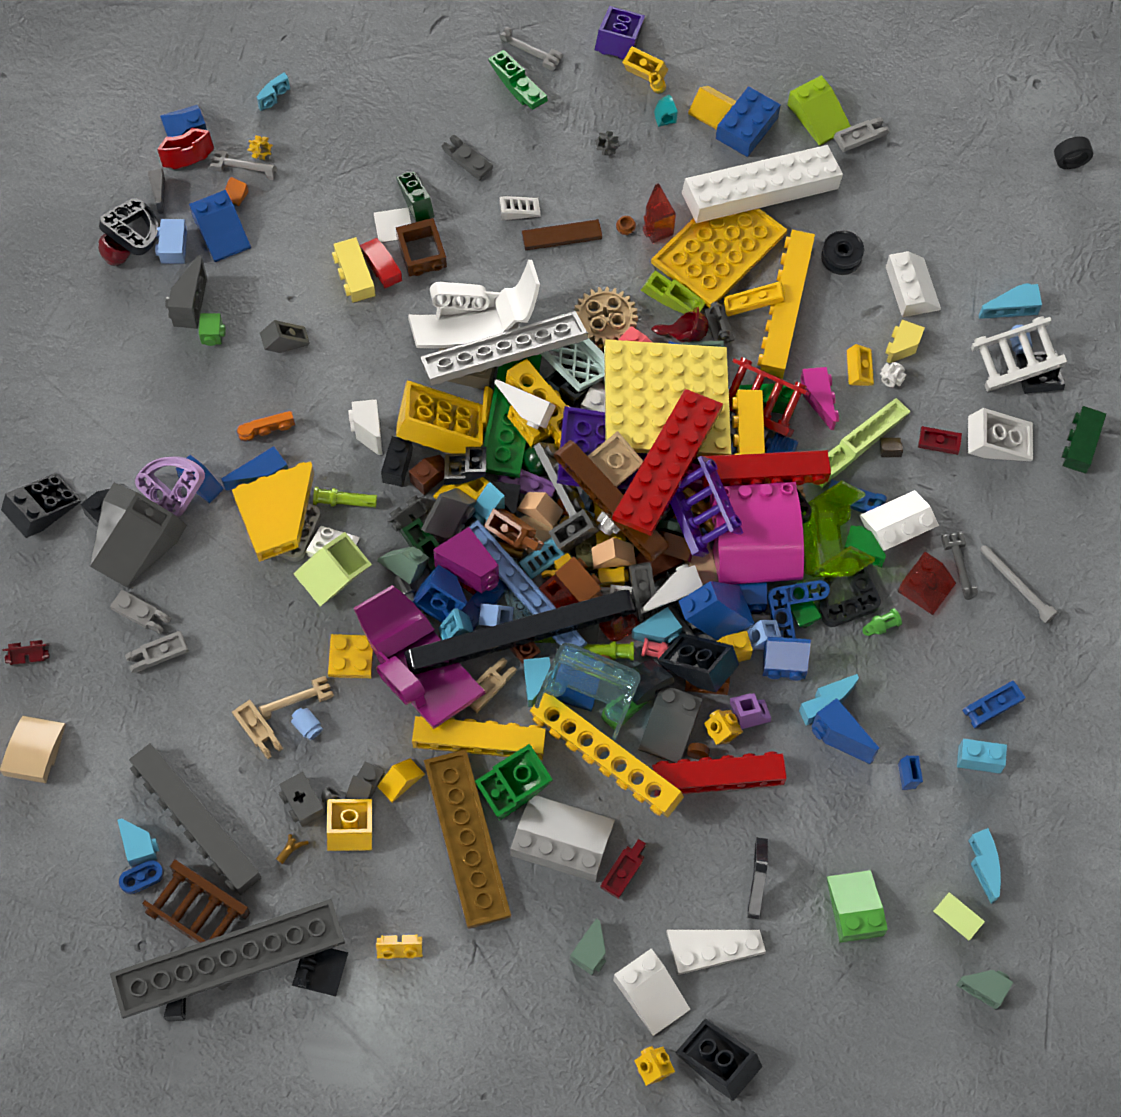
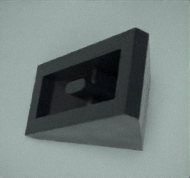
M490 481L505 496V509L517 517L521 485Z

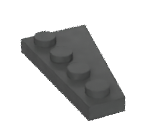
M542 442L536 444L534 449L569 516L572 517L582 509H585L577 486L556 483L558 462L554 457V453L559 450L556 444Z

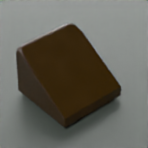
M880 438L881 457H902L903 446L901 438Z

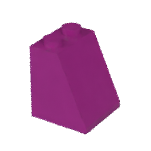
M470 527L433 549L435 567L440 565L456 575L461 583L480 593L486 590L490 591L498 585L499 565Z

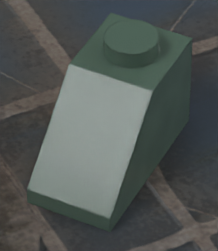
M412 546L389 551L379 557L377 562L411 584L422 577L429 557L421 550Z
M597 918L570 955V961L590 975H593L595 971L600 972L606 963V960H604L606 951L602 929Z
M990 970L962 976L956 986L996 1010L1003 1002L1013 981L1009 980V976L1001 971Z

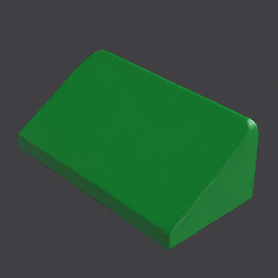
M795 588L793 596L798 600L804 597L803 589ZM814 601L790 605L791 612L802 628H807L822 618Z

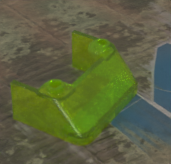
M841 480L808 502L812 509L811 519L807 523L802 524L804 571L806 574L812 577H849L875 561L874 557L853 546L843 550L840 526L848 522L851 517L850 505L863 498L865 492Z

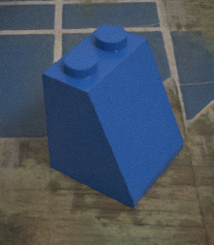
M710 581L679 600L685 620L716 641L726 635L742 632L755 624L741 587L737 585Z

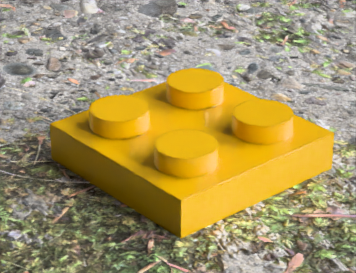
M331 634L328 677L371 679L373 649L366 635Z

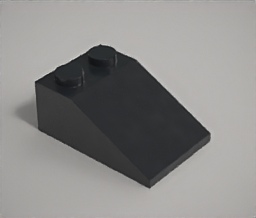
M681 633L657 660L660 665L697 688L715 693L739 666L733 645Z
M707 1019L701 1022L676 1051V1054L716 1090L732 1101L736 1099L762 1068L756 1052Z

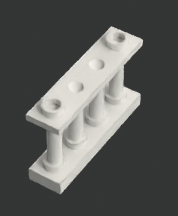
M1044 316L1032 320L1033 323L989 338L982 336L974 340L975 343H972L971 350L980 349L990 376L985 383L987 392L1065 366L1067 363L1065 355L1058 356V354H1055L1045 327L1051 323L1050 317L1044 319ZM1038 330L1048 356L1046 361L1040 363L1035 359L1026 333ZM1019 337L1028 361L1027 367L1022 369L1016 367L1007 339ZM998 342L1009 369L1007 371L1008 374L1002 376L999 373L997 374L987 347Z

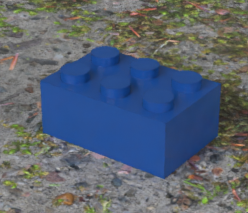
M748 86L717 125L716 139L748 157L778 119L781 104Z

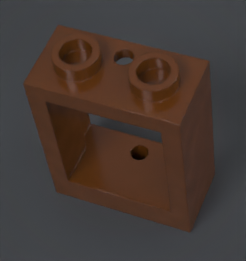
M434 218L395 227L396 238L409 277L420 276L430 271H440L447 267L446 255ZM433 236L438 255L411 261L406 242Z

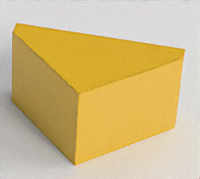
M409 758L393 765L377 787L393 803L421 779L425 773Z

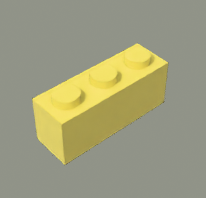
M357 238L335 243V252H332L334 263L339 264L340 268L337 270L340 279L345 280L346 284L343 286L346 296H350L353 303L374 297V284Z

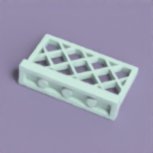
M589 338L580 343L568 345L571 349L561 347L560 349L550 350L559 352V357L551 355L548 351L541 353L578 392L602 380L605 381L604 353ZM562 353L573 355V360L563 358ZM576 356L580 357L584 362L576 361ZM561 364L572 365V370L564 368ZM575 366L585 368L586 373L575 371ZM589 369L593 370L597 375L589 374ZM575 377L584 378L585 382L580 384Z

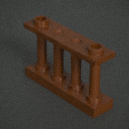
M174 860L169 866L173 872L172 880L155 903L152 905L146 900L142 903L146 909L145 913L154 920L160 918L197 944L206 941L198 936L197 933L216 907L223 905L228 909L226 911L228 914L210 939L224 935L235 918L241 917L246 920L250 914L247 906L177 860ZM187 881L191 884L190 892L171 917L161 911V908L180 882ZM205 893L209 896V903L190 929L179 923L180 919L196 897Z

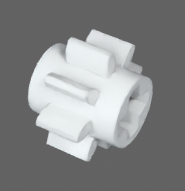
M892 362L891 365L886 363L881 369V380L889 387H894L895 384L901 386L905 380V369L897 362Z
M601 512L597 518V521L600 522L597 527L609 536L613 532L618 534L620 529L604 512Z

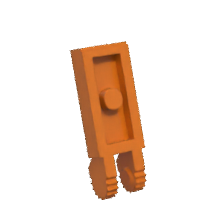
M292 411L239 425L237 429L241 441L253 440L255 435L265 436L270 434L271 431L290 429L291 426L295 425Z

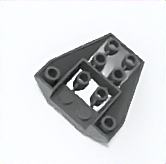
M114 482L102 502L89 566L119 584L128 587L177 544L187 525L173 513L136 491Z

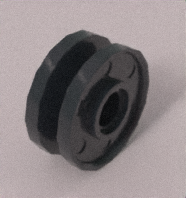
M845 230L830 234L825 239L821 253L823 265L827 270L838 275H848L855 272L861 265L865 250L862 240L853 232Z

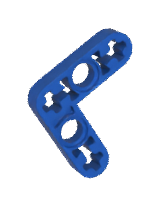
M823 580L772 589L768 593L771 620H776V615L779 612H784L787 615V621L784 624L777 622L778 627L783 628L789 625V629L785 630L786 636L796 638L790 605L826 598L830 592L829 585ZM817 584L821 588L824 587V592H821V596H819V593H811L810 596L812 598H809V590L817 588ZM797 587L802 588L804 591V597L800 600L793 596V591ZM776 591L779 594H783V598L780 599V605H785L786 609L774 610V606H778V601L773 600ZM783 630L780 631L781 637H783Z

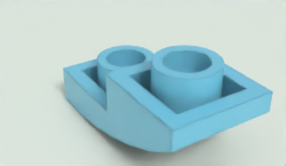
M285 72L271 80L258 94L257 101L260 111L272 107L277 103L276 96L284 94L290 89L289 79Z

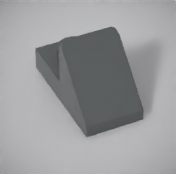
M365 761L358 775H353L345 799H371L385 771Z

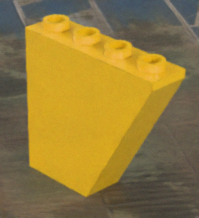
M311 461L299 463L287 470H279L271 476L260 477L254 482L240 484L235 489H232L234 499L259 562L299 548L314 478Z

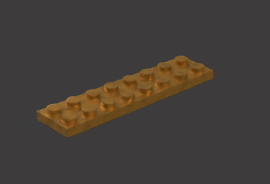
M466 749L424 760L467 928L470 929L511 918Z

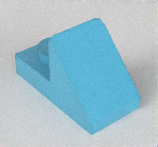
M458 608L453 609L439 626L441 639L444 640L473 632L470 617Z

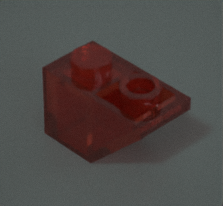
M555 574L539 587L541 592L556 608L579 602Z

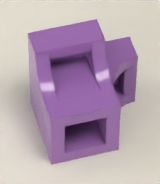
M755 693L730 698V705L741 729L771 722V716L765 700H757Z

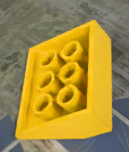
M407 380L397 421L396 436L445 453H466V447H481L483 444V424L481 423L483 405Z

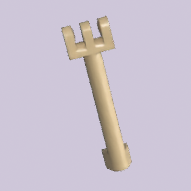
M322 676L312 680L313 688L262 705L258 709L262 717L268 720L271 718L272 711L317 696L319 702L332 698L334 694L332 691H328L331 687L329 684H324L327 682V678Z

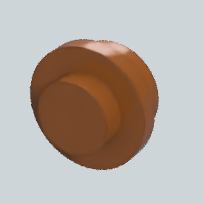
M622 216L618 219L616 229L619 233L629 235L635 231L636 223L632 217Z

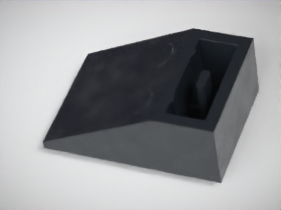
M54 473L5 493L1 511L24 537L28 538L44 531L77 506L81 499L57 473Z

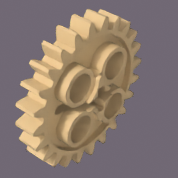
M598 287V292L595 293L591 289L590 296L584 293L583 299H578V305H575L574 311H576L586 329L588 338L591 341L594 340L596 346L599 342L604 345L605 339L618 340L631 326L636 329V322H638L637 308H634L635 302H630V296L623 297L624 291L617 294L616 288L609 292L608 287H606L605 291Z

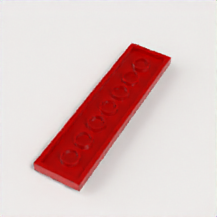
M688 389L684 390L613 513L612 520L652 536L721 413L723 403Z

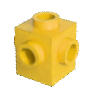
M716 710L709 715L710 719L704 723L709 736L713 738L716 745L728 744L743 733L738 724L737 717L731 710Z
M653 1046L642 1050L640 1052L641 1056L634 1060L646 1086L658 1083L675 1073L664 1047L654 1049Z

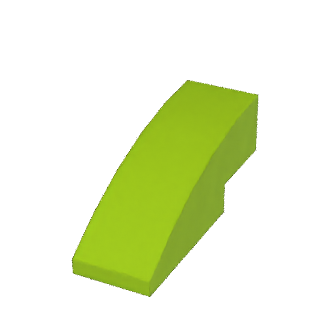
M656 270L649 276L641 289L642 292L682 314L693 311L695 307H699L700 312L705 305L703 299L675 279L671 282Z

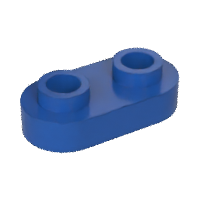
M153 860L142 863L123 872L119 878V886L125 893L135 894L160 882L164 875L163 868L157 861ZM151 871H156V875L153 877H150L149 873ZM135 880L133 886H128L129 881Z

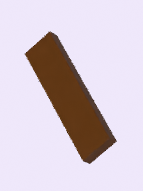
M599 219L522 230V238L525 251L601 240L602 231Z

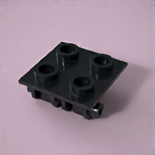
M330 948L301 958L292 986L336 997L348 952Z

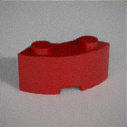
M191 128L183 135L166 137L157 151L163 167L179 169L206 159L214 150V146L208 130Z

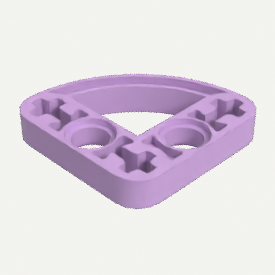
M164 457L156 459L143 467L136 476L135 484L138 490L149 500L179 517L184 513L203 483L205 473L198 464L183 457ZM165 466H176L184 469L172 491L154 475L156 471ZM183 486L187 489L186 497L181 495V488ZM159 489L163 492L162 500L157 498V491Z

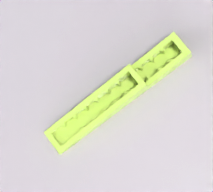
M895 398L844 437L838 446L828 452L831 475L827 482L819 486L823 488L909 415L910 410Z

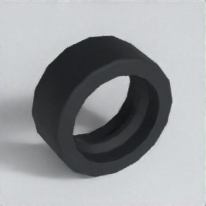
M1083 136L1072 137L1056 146L1054 156L1059 168L1074 169L1085 165L1092 159L1093 149L1088 138Z

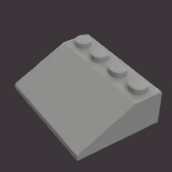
M536 795L526 805L511 846V856L596 882L615 819Z

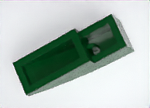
M418 518L404 527L400 533L410 547L413 546L421 550L429 557L426 568L432 573L436 568L433 549L440 545L433 534L430 535V533L421 530L424 524Z

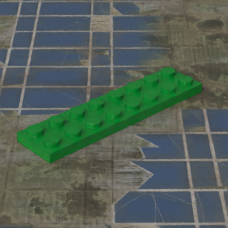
M542 355L529 356L522 360L512 361L499 366L496 379L506 383L507 370L525 359H528L539 373ZM495 384L483 447H487L486 473L520 478L527 441L507 417L511 403ZM523 384L525 387H530L529 384Z

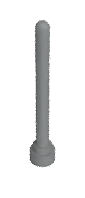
M983 545L980 548V551L1039 610L1040 619L1045 624L1049 623L1058 614V611L1053 606L1045 605L988 546Z

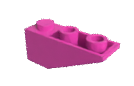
M827 367L803 369L800 378L801 384L806 385V390L811 392L810 396L803 394L804 398L829 429L834 430L836 422H839L838 410L834 409L836 399L835 393L831 392L830 388L832 386L831 374H828Z

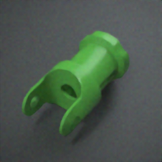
M893 608L887 614L874 616L872 621L863 627L862 631L866 636L874 633L883 634L889 628L901 626L902 620L898 611Z

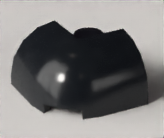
M561 364L564 368L572 370V365ZM575 366V371L586 373L585 368ZM557 370L544 379L548 385H551L554 390L559 392L563 402L569 406L582 399L590 388L588 387L578 392ZM575 377L580 384L585 382L584 378Z

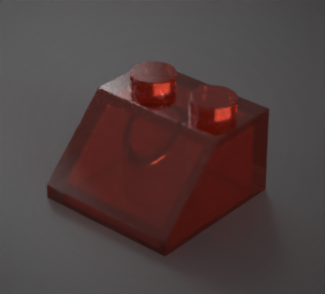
M659 183L654 186L644 215L643 232L646 237L650 238L652 243L674 235L676 213Z
M924 552L902 581L898 592L931 615H934L956 585V581L942 562Z

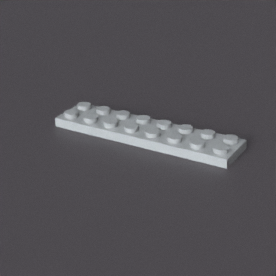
M576 311L424 355L420 358L430 384L435 385L475 372H482L492 367L502 366L512 361H519L529 356L539 355L546 351L560 349L573 343H580L588 339V334Z

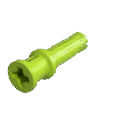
M315 486L313 505L322 503L330 504L332 507L337 506V504L376 508L377 495L338 492L336 488L326 490Z
M613 641L610 644H587L575 655L580 657L606 655L614 661L617 658L634 661V642L620 644Z

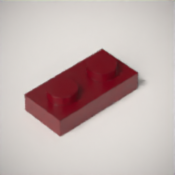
M921 426L918 448L958 455L962 433Z

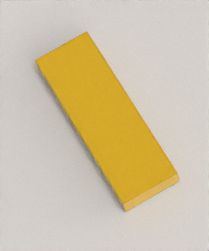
M781 281L724 297L727 317L785 301Z

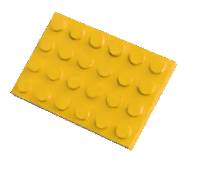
M759 208L696 223L693 218L651 259V264L672 280H677L695 293L710 308L711 303L719 302L787 234V229Z

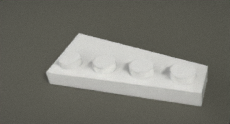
M760 930L666 931L678 975L766 953Z

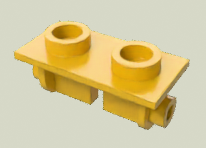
M418 934L402 935V942H397V935H381V938H377V959L423 957L422 937H418Z

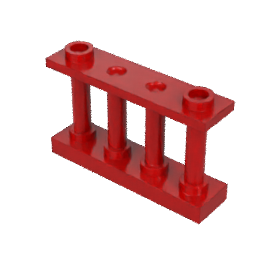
M743 357L740 360L734 358L732 362L740 366L729 389V410L735 413V410H732V397H735L747 369L756 372L758 375L751 390H760L765 377L776 381L763 410L764 426L782 435L791 437L794 430L789 428V421L801 394L810 396L811 392L806 390L807 386L797 381L795 385L755 368L751 366L752 361ZM783 385L794 389V392L782 418L776 422L771 420L772 415L770 414Z

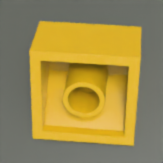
M372 799L327 800V851L372 850Z

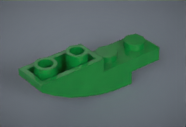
M505 50L488 58L498 77L522 105L526 104L533 110L548 101L547 95L526 76L525 69Z

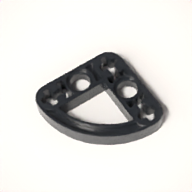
M130 199L100 217L99 229L134 255L147 253L156 241L158 232L156 216L150 207L140 199ZM118 214L125 215L126 217H120ZM142 217L147 224L149 233L144 238L127 225ZM119 233H124L128 236H121Z
M849 556L839 561L830 569L823 580L830 588L833 581L842 572H845L856 597L831 606L828 603V596L818 600L822 621L829 627H836L872 614L879 609L881 604L880 596L862 559L858 556ZM850 563L858 565L856 572L853 567L849 568ZM864 580L867 582L868 587L861 589L857 586L856 582ZM824 587L820 589L819 596H821V592H824ZM867 600L875 601L874 606L866 604ZM854 605L857 608V613L849 614L846 611V606ZM829 613L832 615L838 614L835 620L828 618Z

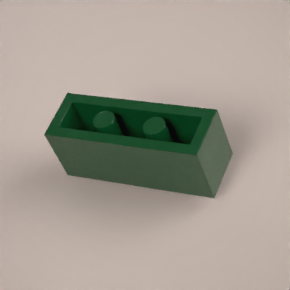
M1085 406L1082 407L1079 413H1075L1072 424H1075L1074 430L1070 429L1067 436V441H1070L1068 447H1064L1061 458H1064L1063 467L1084 474L1087 473L1091 466L1107 413Z

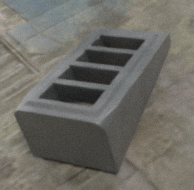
M160 168L148 171V177L158 213L162 214L164 211L166 179L163 169Z

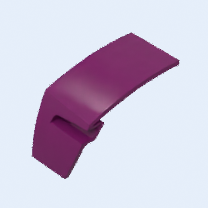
M395 586L388 587L353 608L380 662V665L376 667L379 676L405 705L411 703L433 729L486 694L485 690L460 663L420 674H412L408 669L404 652L415 647L440 641V638L434 632L435 629L425 615Z

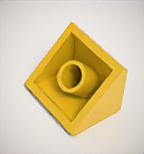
M710 86L700 87L688 114L717 130V125L736 101Z

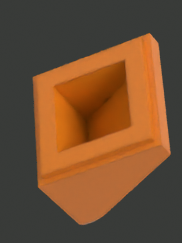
M230 177L225 188L232 203L236 206H240L249 192L246 183Z

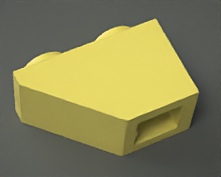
M905 320L901 321L899 327L895 326L891 336L895 338L894 342H889L885 352L889 354L886 362L892 363L915 354L925 327Z

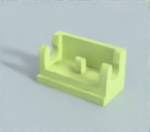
M950 892L933 911L968 941L985 922Z

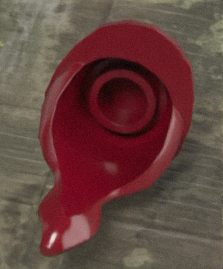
M695 307L693 311L683 314L674 324H658L653 326L651 330L657 335H672L680 342L690 343L702 340L707 335L709 324L707 318L699 312V307Z

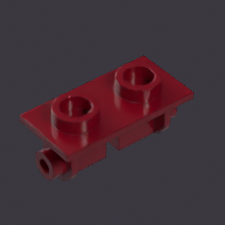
M43 640L29 641L30 646H21V642L8 644V648L2 649V651H8V655L4 657L5 663L10 665L26 663L25 655L28 654L29 662L46 661V659L50 658L49 650H45L44 646H48L49 643L43 644Z

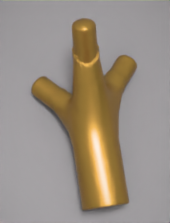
M289 834L287 844L276 860L283 864L292 852L301 846L308 845L309 842L301 841L295 843L296 839L292 838V834Z

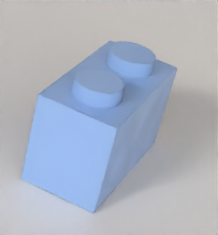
M161 219L160 227H157L159 244L155 245L156 256H159L161 264H185L187 241L185 219Z

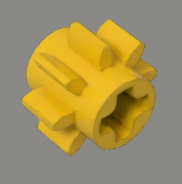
M255 135L254 140H249L250 145L247 151L253 153L252 158L257 159L259 157V159L265 160V156L271 155L270 151L273 145L268 143V137L261 138V136Z

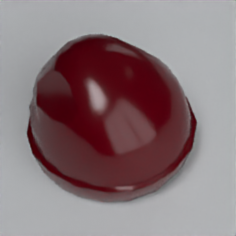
M103 234L98 240L99 253L111 266H118L124 263L131 254L106 234Z

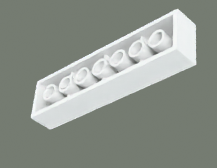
M828 145L685 178L682 195L695 222L700 223L836 190L839 188L843 173Z

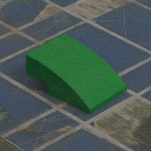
M528 744L493 766V770L475 780V783L500 821L531 800L547 787L553 779L532 746Z

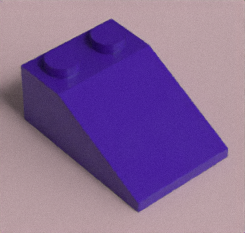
M609 6L598 30L594 50L599 51L601 54L614 55L624 60L632 46L636 47L645 15Z

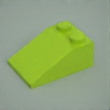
M822 75L790 91L788 99L789 108L819 146L834 139V135L837 132L851 127L832 87Z

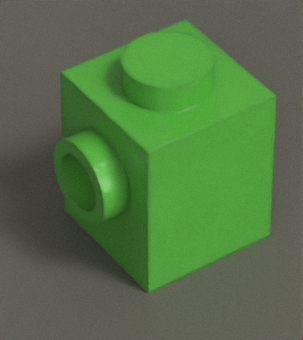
M200 313L199 337L201 344L207 346L222 344V337L226 335V327L223 325L221 314Z

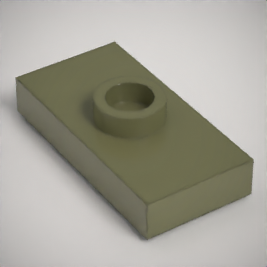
M595 534L575 547L576 559L580 557L588 566L585 569L586 571L598 570V568L593 569L591 550L592 547L596 546Z

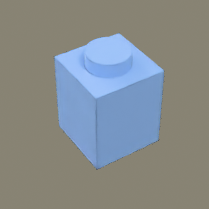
M481 604L479 625L495 626L512 621L514 607Z

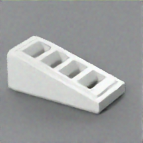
M499 197L502 220L541 217L538 198ZM523 205H526V210L522 209ZM530 205L534 206V210H530Z

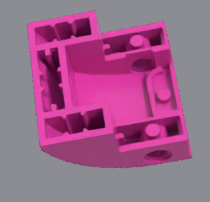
M796 482L723 486L735 514L742 522L743 534L738 535L728 531L714 540L713 554L718 582L745 584L803 580L804 538ZM711 494L710 508L717 505L714 494ZM721 512L712 517L714 529L726 523Z

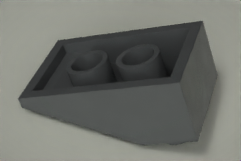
M197 256L171 288L170 296L166 297L165 307L169 310L168 316L172 320L174 327L198 328L207 281L202 256Z
M668 686L660 689L638 750L672 763H677V761L681 760L703 699Z

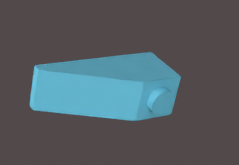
M1026 283L1018 285L982 305L979 319L1038 315L1042 306L1038 284L1031 285Z

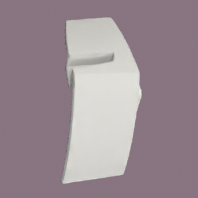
M528 260L521 279L514 288H504L501 292H488L482 285L448 282L432 284L430 295L433 305L437 307L436 315H408L416 347L451 348L520 328L518 322L527 323L534 310L540 286L533 261Z

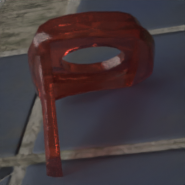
M634 614L620 617L616 621L611 620L600 623L599 627L610 641H620L630 635L632 629L638 626L640 622ZM624 620L628 623V626L625 629Z

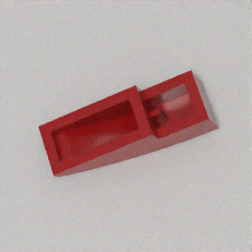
M377 238L359 245L361 252L376 278H379L384 289L402 281V273Z

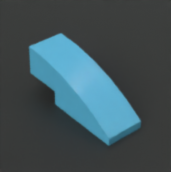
M856 674L817 689L815 699L801 703L799 712L805 725L813 723L816 713L836 698L842 703L856 686L859 679L858 675Z
M987 828L972 834L968 841L976 855L971 862V866L992 904L1000 896L1001 872L997 849L992 835Z

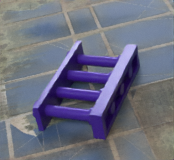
M700 456L698 460L701 467L683 478L670 504L691 554L704 557L709 554L707 549L709 542L728 531L741 535L743 530L741 528L742 522L735 514L716 471L718 469L716 463L710 458ZM705 475L709 486L686 499L683 493L684 487ZM714 494L717 505L694 517L691 512V506ZM721 512L726 523L702 536L699 525Z

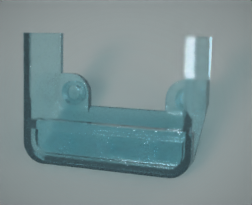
M563 643L560 645L543 681L534 707L539 708L545 693L556 697L561 696L568 687L607 704L605 707L606 717L618 723L611 738L616 740L639 685L640 674L635 669L572 643Z

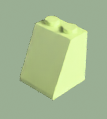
M344 532L323 546L293 574L319 606H322L372 564L347 533Z

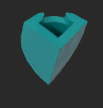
M667 95L657 102L654 111L657 125L661 127L677 123L678 111L672 97Z

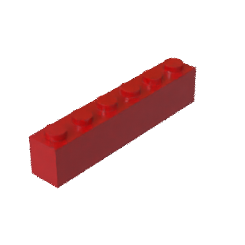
M828 450L704 456L714 460L718 468L716 471L723 486L796 482V486L803 485L804 483L820 485L827 482L831 475ZM704 475L701 477L702 486L706 488L709 486V483Z
M774 751L758 756L748 753L742 757L735 758L732 755L722 756L721 759L704 757L700 758L699 761L681 759L677 763L659 761L652 765L654 772L679 789L682 794L784 785L787 779L783 753L777 754ZM660 790L653 791L654 796H659L661 793Z

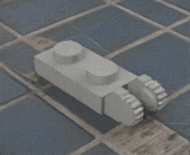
M879 117L839 131L834 135V139L842 152L886 136L889 133V129L886 126L875 130V128L883 124V119Z
M124 590L120 591L110 606L118 614L159 634L164 629L159 624L153 622V619L156 617L166 623H169L171 620L167 614Z
M177 631L144 644L140 648L126 654L125 657L127 661H133L144 655V660L131 665L130 670L132 673L187 653L189 650L181 631Z

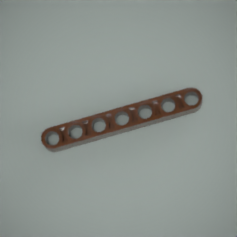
M569 440L554 453L556 461L649 561H654L668 549L667 542L656 530H654L652 536H649L612 520V515L624 495L575 442Z

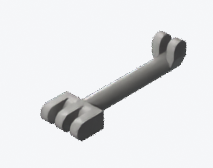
M506 27L500 35L502 41L544 60L543 67L554 71L555 65H558L559 60L563 58V54L554 49L546 53L513 38L512 30L509 27Z
M219 150L215 151V157L212 158L213 163L209 166L211 170L223 172L225 166L263 171L269 180H274L277 172L275 165L229 159L226 151Z

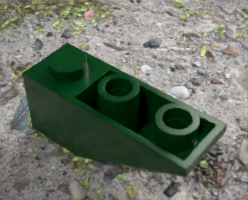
M414 171L405 172L397 176V182L415 222L434 218L431 198Z

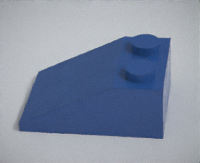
M226 190L189 204L192 217L214 262L251 248Z
M837 698L816 713L811 726L816 738L822 739L825 744L868 764L874 761L879 747Z

